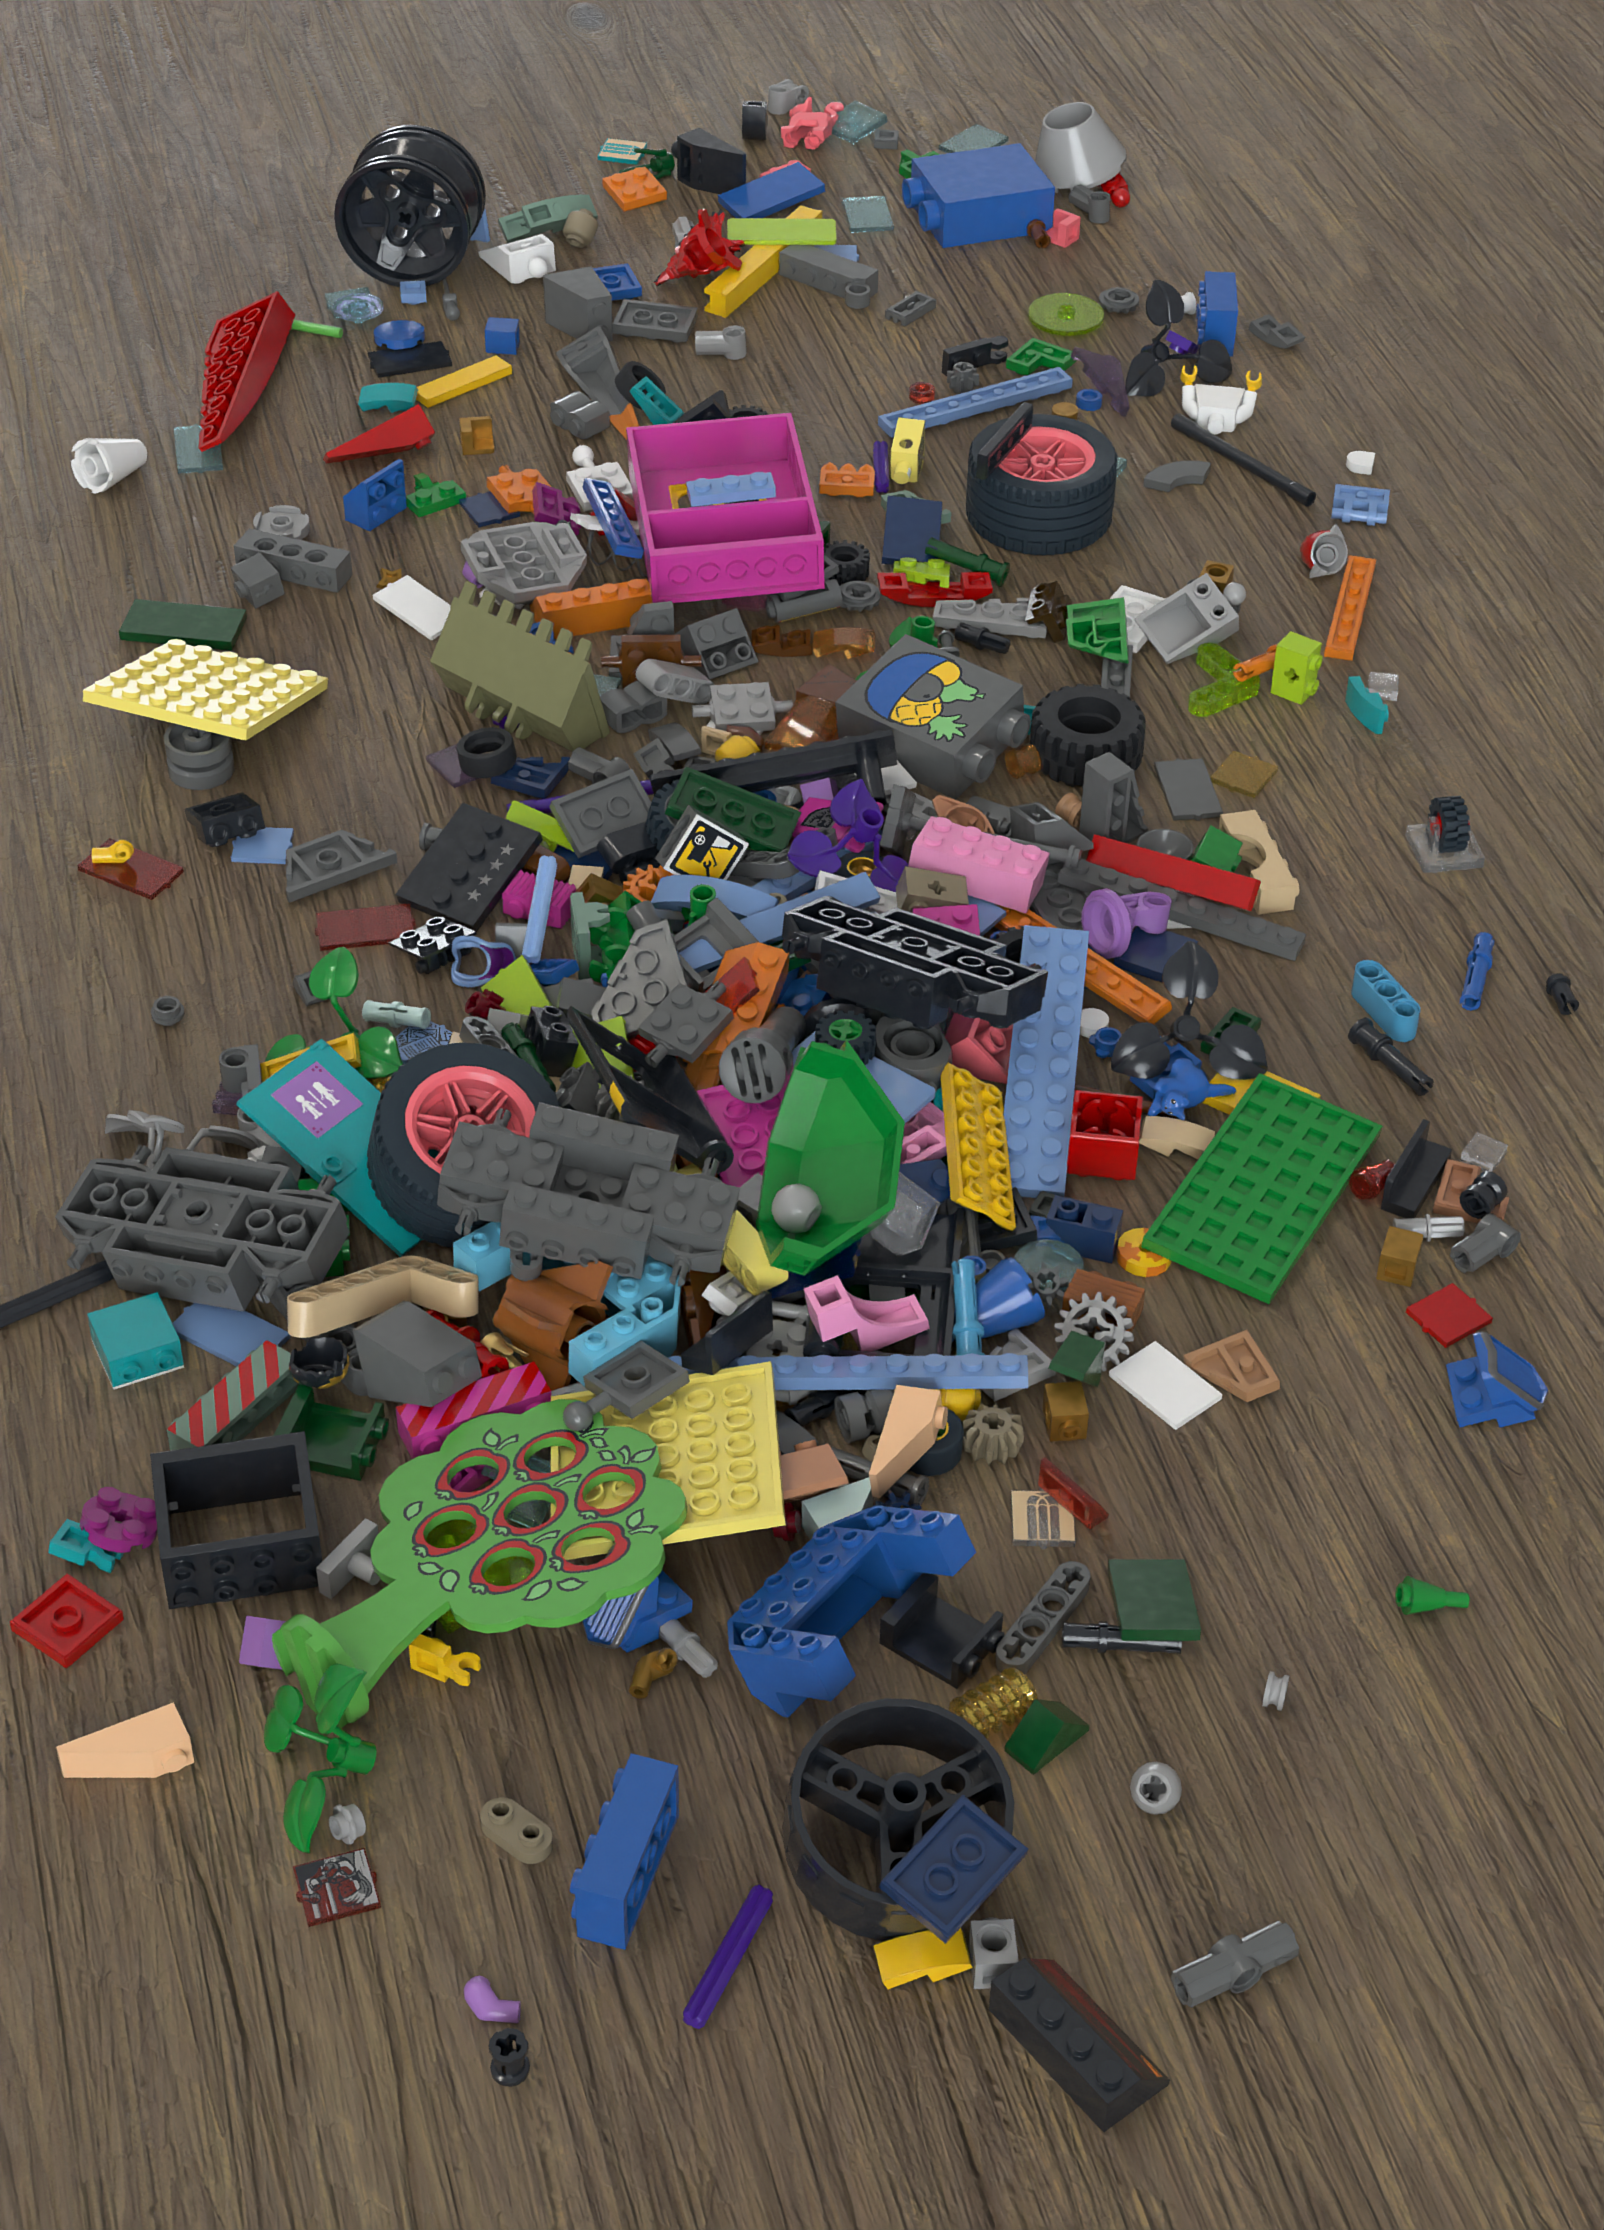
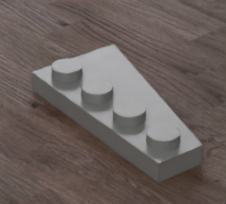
M1017 598L1016 603H1001L1000 599H988L983 604H976L974 600L936 601L933 613L935 626L944 629H956L963 622L980 629L988 628L991 633H998L1000 635L1046 638L1047 627L1043 621L1030 625L1027 624L1025 618L1029 598Z

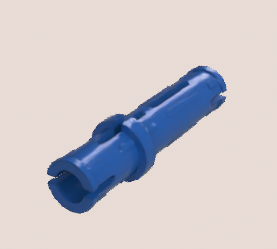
M1486 932L1476 934L1473 949L1467 956L1468 970L1460 997V1004L1463 1003L1462 1007L1470 1011L1480 1007L1486 974L1492 967L1493 957L1491 952L1495 939H1492L1493 936Z

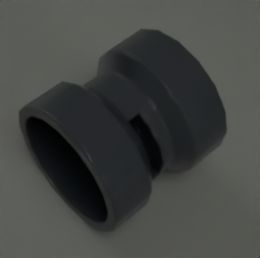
M1484 1171L1474 1179L1472 1185L1466 1187L1459 1197L1460 1204L1471 1217L1482 1219L1505 1199L1508 1193L1507 1186L1497 1174Z

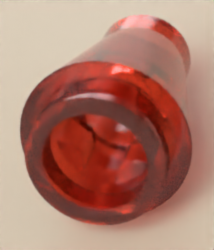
M1383 1160L1380 1163L1355 1169L1349 1181L1352 1193L1359 1199L1370 1200L1376 1198L1385 1188L1386 1179L1395 1164L1390 1160Z

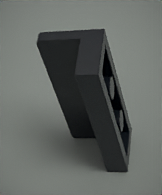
M1422 1120L1385 1182L1381 1210L1406 1219L1415 1218L1444 1171L1447 1159H1451L1452 1149L1427 1140L1430 1121Z
M768 1291L761 1292L709 1330L705 1337L681 1353L682 1367L714 1375L773 1331L772 1293Z

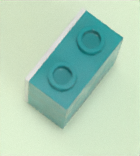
M158 1292L87 1313L92 1342L113 1390L184 1368L180 1339Z

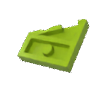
M905 557L900 558V561H894L893 573H905L907 581L926 584L927 580L940 581V587L949 588L950 564L945 563L942 559H929L927 563L917 562L915 558Z

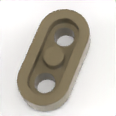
M499 1797L488 1801L482 1807L480 1812L482 1832L517 1860L527 1864H536L544 1861L551 1854L553 1840L550 1827L517 1802L509 1798ZM528 1835H536V1836H537V1837H535V1838H533V1839L526 1838V1836H528Z

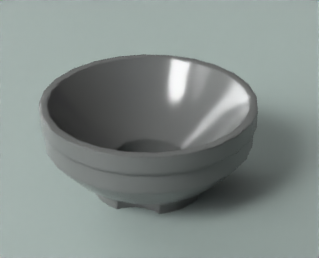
M1172 829L1150 830L1142 834L1137 840V846L1189 861L1193 855L1191 840L1186 835Z

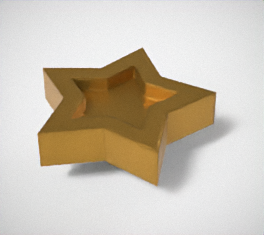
M381 568L380 574L382 579L376 588L384 589L388 583H394L401 579V569L389 571Z

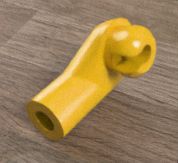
M118 840L110 847L92 848V863H124L133 855V845L127 840Z

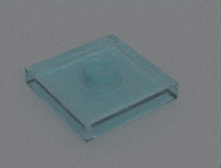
M855 100L844 107L843 111L836 112L839 117L833 126L832 134L855 144L887 123V116Z

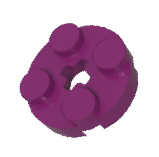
M113 1487L101 1488L97 1496L90 1498L84 1504L80 1528L82 1531L85 1528L89 1533L88 1540L92 1544L104 1550L126 1553L130 1552L131 1546H138L140 1544H143L142 1549L147 1548L154 1542L157 1536L155 1501L150 1498H140L132 1494L122 1493Z

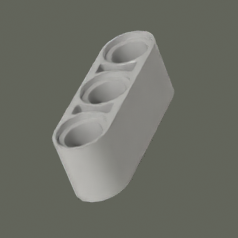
M647 659L636 670L637 680L656 696L699 705L711 700L710 685L715 684L694 667L656 659Z

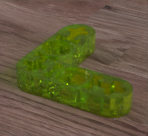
M1203 643L1199 645L1196 663L1218 681L1190 693L1188 711L1191 714L1199 717L1210 716L1258 695L1261 681L1259 675L1240 682L1233 675V671H1237L1233 667L1235 664L1241 663L1240 660L1218 644Z

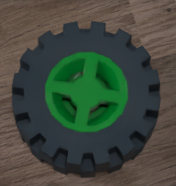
M841 1010L837 1011V1014L834 1015L831 1012L827 1014L826 1018L822 1017L819 1020V1024H816L815 1042L827 1043L834 1048L840 1049L847 1039L864 1065L868 1064L869 1059H873L876 1046L875 1025H872L870 1018L865 1019L864 1014L854 1015V1011H848L847 1014Z

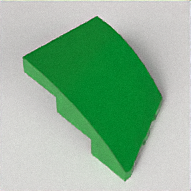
M1124 597L1067 605L1068 619H1066L1069 647L1122 663H1129Z

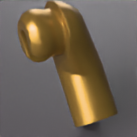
M663 1648L641 1657L636 1664L629 1693L635 1698H646L652 1681L668 1675L677 1665L678 1657L675 1651L670 1648Z

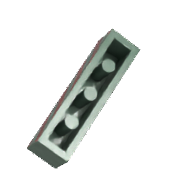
M268 1340L262 1343L256 1350L251 1351L245 1360L231 1372L226 1373L217 1385L208 1393L200 1396L189 1410L171 1423L170 1427L167 1428L170 1451L241 1441L294 1393L300 1384L294 1380L288 1369L291 1353Z

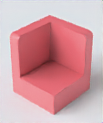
M1059 208L1054 210L1053 227L1046 231L1050 236L1051 243L1066 248L1079 239L1081 217Z

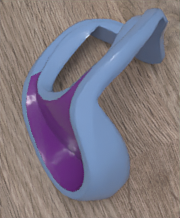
M458 936L452 941V954L455 957V961L451 968V979L454 984L462 987H477L486 984L499 973L500 969H505L516 960L515 953L511 946L506 943L487 942L475 936ZM470 947L481 949L487 958L485 972L480 975L460 973V949Z

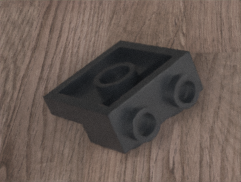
M243 792L184 809L187 821L196 827L198 839L210 847L222 846L228 842V839L237 836L249 838L255 836L258 830L265 829L260 805Z

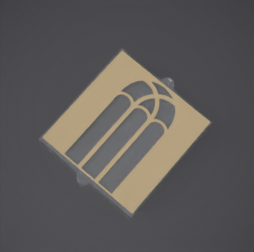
M1039 1488L1038 1490H1011L1012 1546H1040L1041 1549L1076 1546L1073 1491H1046L1044 1488Z

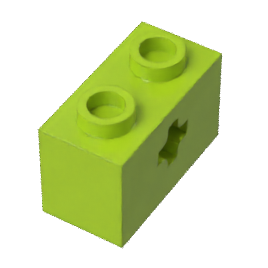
M1290 631L1276 647L1270 693L1300 705L1310 696H1314L1319 687L1317 673L1323 661V656L1320 655L1322 643Z

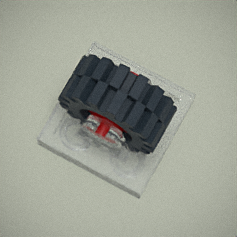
M1460 795L1432 799L1431 805H1429L1430 813H1428L1427 824L1407 825L1405 836L1423 873L1483 868L1485 857L1470 829V822L1468 821L1470 818L1469 814L1466 813L1468 808L1467 805H1464L1465 800Z

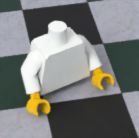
M1185 365L1182 367L1180 379L1185 383V386L1182 387V408L1191 419L1195 420L1198 426L1214 435L1221 432H1233L1237 424H1241L1252 416L1257 397L1255 390L1259 389L1262 385L1261 372H1259V378L1255 381L1250 380L1251 370L1247 372L1246 385L1248 390L1245 391V388L1203 384H1195L1193 386L1198 371L1197 367L1194 365L1192 375L1185 373Z

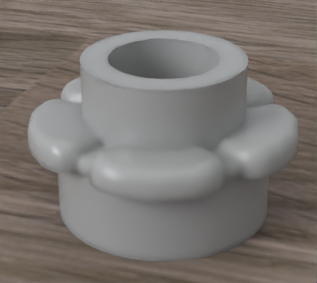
M338 1804L334 1807L333 1816L329 1818V1827L332 1835L337 1840L342 1839L348 1845L353 1844L354 1840L364 1835L366 1830L362 1812L355 1804L343 1807L341 1804Z

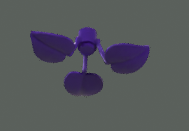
M858 779L842 788L833 798L830 805V814L834 822L843 827L851 826L848 834L836 846L832 847L831 840L825 834L815 830L804 831L793 840L787 854L788 859L795 868L812 877H817L820 870L835 874L841 867V860L836 852L840 851L852 837L860 843L873 841V863L877 868L870 874V880L876 887L896 892V886L905 866L908 867L909 864L902 858L894 855H887L882 862L880 861L879 850L882 836L878 831L884 822V817L880 812L878 804L868 792L863 780Z

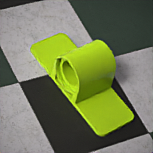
M518 801L511 803L506 815L507 820L540 832L543 839L540 845L554 852L557 844L574 852L555 818Z

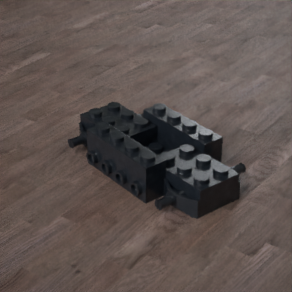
M831 896L821 897L784 912L782 949L790 955L795 953V956L801 959L819 961L816 988L828 992L832 998L856 1002V1005L860 1008L884 1012V1015L888 1018L909 1021L914 1027L919 1029H930L932 1026L945 1021L948 1008H952L954 1013L958 1012V1014L967 1018L986 1020L995 1028H1008L1010 1025L1026 1019L1028 1016L1041 1010L1042 999L1045 997L1048 971L1042 969L1036 963L1025 966L1005 958L1007 946L1005 944L899 908H893L879 914L874 908L866 907L862 910L844 904Z

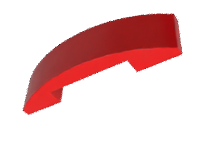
M961 572L960 582H949V588L940 587V582H927L926 584L907 582L905 573H877L880 594L894 601L913 606L935 607L936 601L942 600L976 601L991 594L993 591L989 572Z

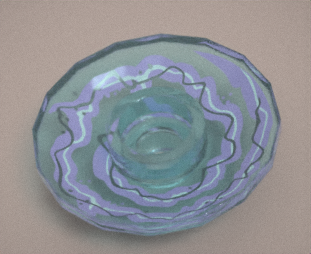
M353 293L342 296L333 304V312L337 317L355 323H363L366 320L373 319L384 310L383 301L379 297L365 293Z

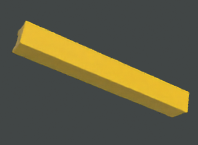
M800 205L785 219H822L823 211ZM754 245L739 258L742 261L739 271L729 267L704 288V293L710 295V302L704 307V311L722 316L723 318L728 317L779 272V252L789 245Z

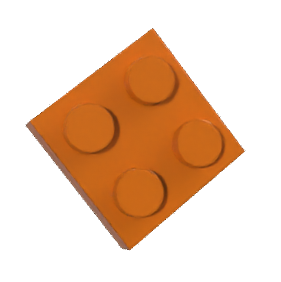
M638 167L634 170L602 178L603 188L624 212L667 200V191L646 167Z

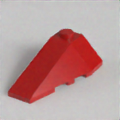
M418 404L332 449L325 454L323 460L327 464L409 451L415 447L417 450H421L432 443L430 439L434 436L435 431Z

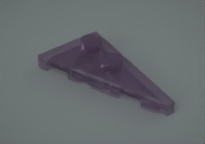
M1074 347L1071 358L1083 362L1084 367L1082 371L1092 380L1091 382L1102 394H1106V392L1110 394L1113 398L1111 402L1112 407L1121 416L1126 417L1130 407L1120 361L1111 355L1104 356Z

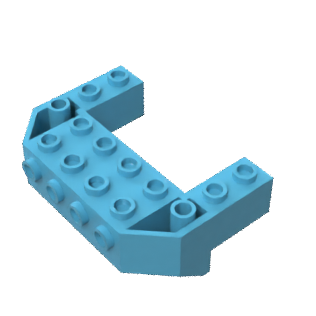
M490 1222L453 1242L454 1267L476 1274L479 1277V1292L511 1274L510 1248L499 1246L501 1222ZM523 1252V1265H530V1253ZM648 1255L641 1279L623 1277L616 1273L610 1274L600 1301L607 1306L608 1310H605V1313L610 1318L569 1341L568 1373L584 1387L583 1376L639 1341H643L667 1358L676 1350L681 1286H677L679 1275L675 1285L669 1281L673 1270L672 1267ZM543 1256L542 1270L576 1264L552 1260Z

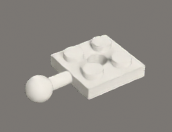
M580 445L574 449L572 454L574 463L584 468L566 472V481L584 512L593 510L582 488L585 478L610 482L613 489L619 490L634 501L631 484L618 462L595 466L592 462L594 454L590 447Z

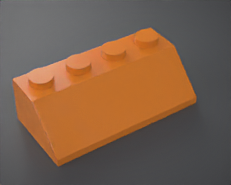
M647 578L632 579L628 582L607 583L597 587L577 588L573 591L552 592L543 596H537L530 604V610L534 613L536 623L541 622L543 618L553 622L554 639H557L561 628L571 631L573 636L630 627L631 616L639 611L643 604L652 603V597Z
M759 942L725 952L713 984L719 981V983L722 982L726 986L727 991L716 1002L732 1009L734 1019L703 1051L704 1054H722L724 1049L740 1032L753 1027L760 1028L773 1012L788 975L789 953H785L783 949Z

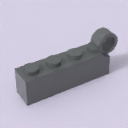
M789 245L779 252V275L845 298V304L850 308L862 309L870 305V297L878 292V269L811 245Z

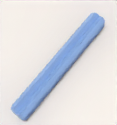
M544 855L539 859L522 955L528 963L536 964L541 958L557 869L554 856L548 857Z

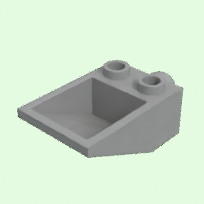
M1205 573L1136 617L1135 622L1165 663L1169 664L1215 646L1239 630V615L1231 605L1241 604L1246 598V590L1242 584L1233 582L1225 587L1222 594L1209 575ZM1216 610L1219 612L1220 616L1215 615Z

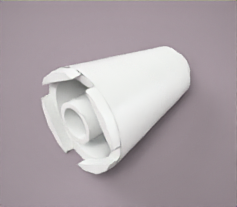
M86 438L78 441L73 446L72 452L75 451V459L71 460V467L79 484L84 489L89 488L92 490L91 493L96 494L106 491L144 465L147 461V449L138 439Z

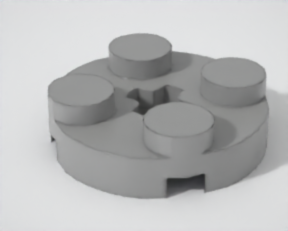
M278 505L269 507V513L262 515L261 511L257 513L253 520L254 530L298 540L305 538L310 531L309 516L306 513L305 516L301 514L300 509L295 506Z

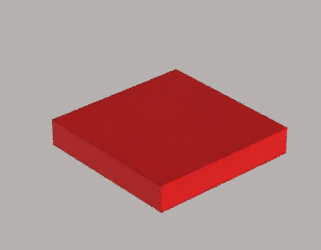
M67 1573L10 1621V1626L13 1632L67 1669L121 1623L124 1617L121 1609Z

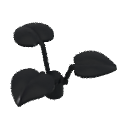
M1154 280L1146 299V314L1154 325H1165V327L1156 337L1152 338V344L1145 345L1140 353L1133 358L1127 373L1125 395L1149 397L1158 394L1165 384L1164 370L1158 364L1170 359H1197L1195 364L1198 370L1197 376L1208 383H1218L1229 378L1232 374L1230 356L1226 347L1217 340L1203 342L1199 347V355L1169 354L1168 346L1160 342V339L1170 329L1171 323H1178L1182 320L1184 302L1179 292L1172 285L1161 280Z
M1187 941L1169 958L1162 973V981L1169 994L1176 998L1188 997L1183 1016L1177 1018L1171 1025L1170 1033L1160 1037L1157 1027L1152 1023L1142 1022L1131 1026L1118 1040L1111 1059V1070L1113 1072L1139 1079H1150L1163 1073L1170 1061V1051L1163 1044L1164 1042L1174 1039L1179 1043H1188L1193 1039L1217 1045L1209 1054V1063L1218 1074L1226 1078L1235 1080L1253 1079L1259 1073L1265 1074L1268 1070V1065L1260 1036L1248 1026H1230L1222 1032L1220 1040L1216 1037L1200 1033L1198 1020L1191 1016L1194 997L1199 999L1210 998L1217 989L1219 976L1217 967L1209 953L1192 941Z

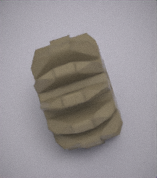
M981 1403L977 1410H969L966 1420L962 1424L964 1429V1451L972 1453L974 1461L984 1458L988 1465L993 1460H998L1005 1464L1008 1457L1016 1458L1019 1448L1024 1442L1025 1432L1023 1431L1021 1416L1014 1415L1011 1406L1000 1409L997 1403H995L993 1407L988 1408Z

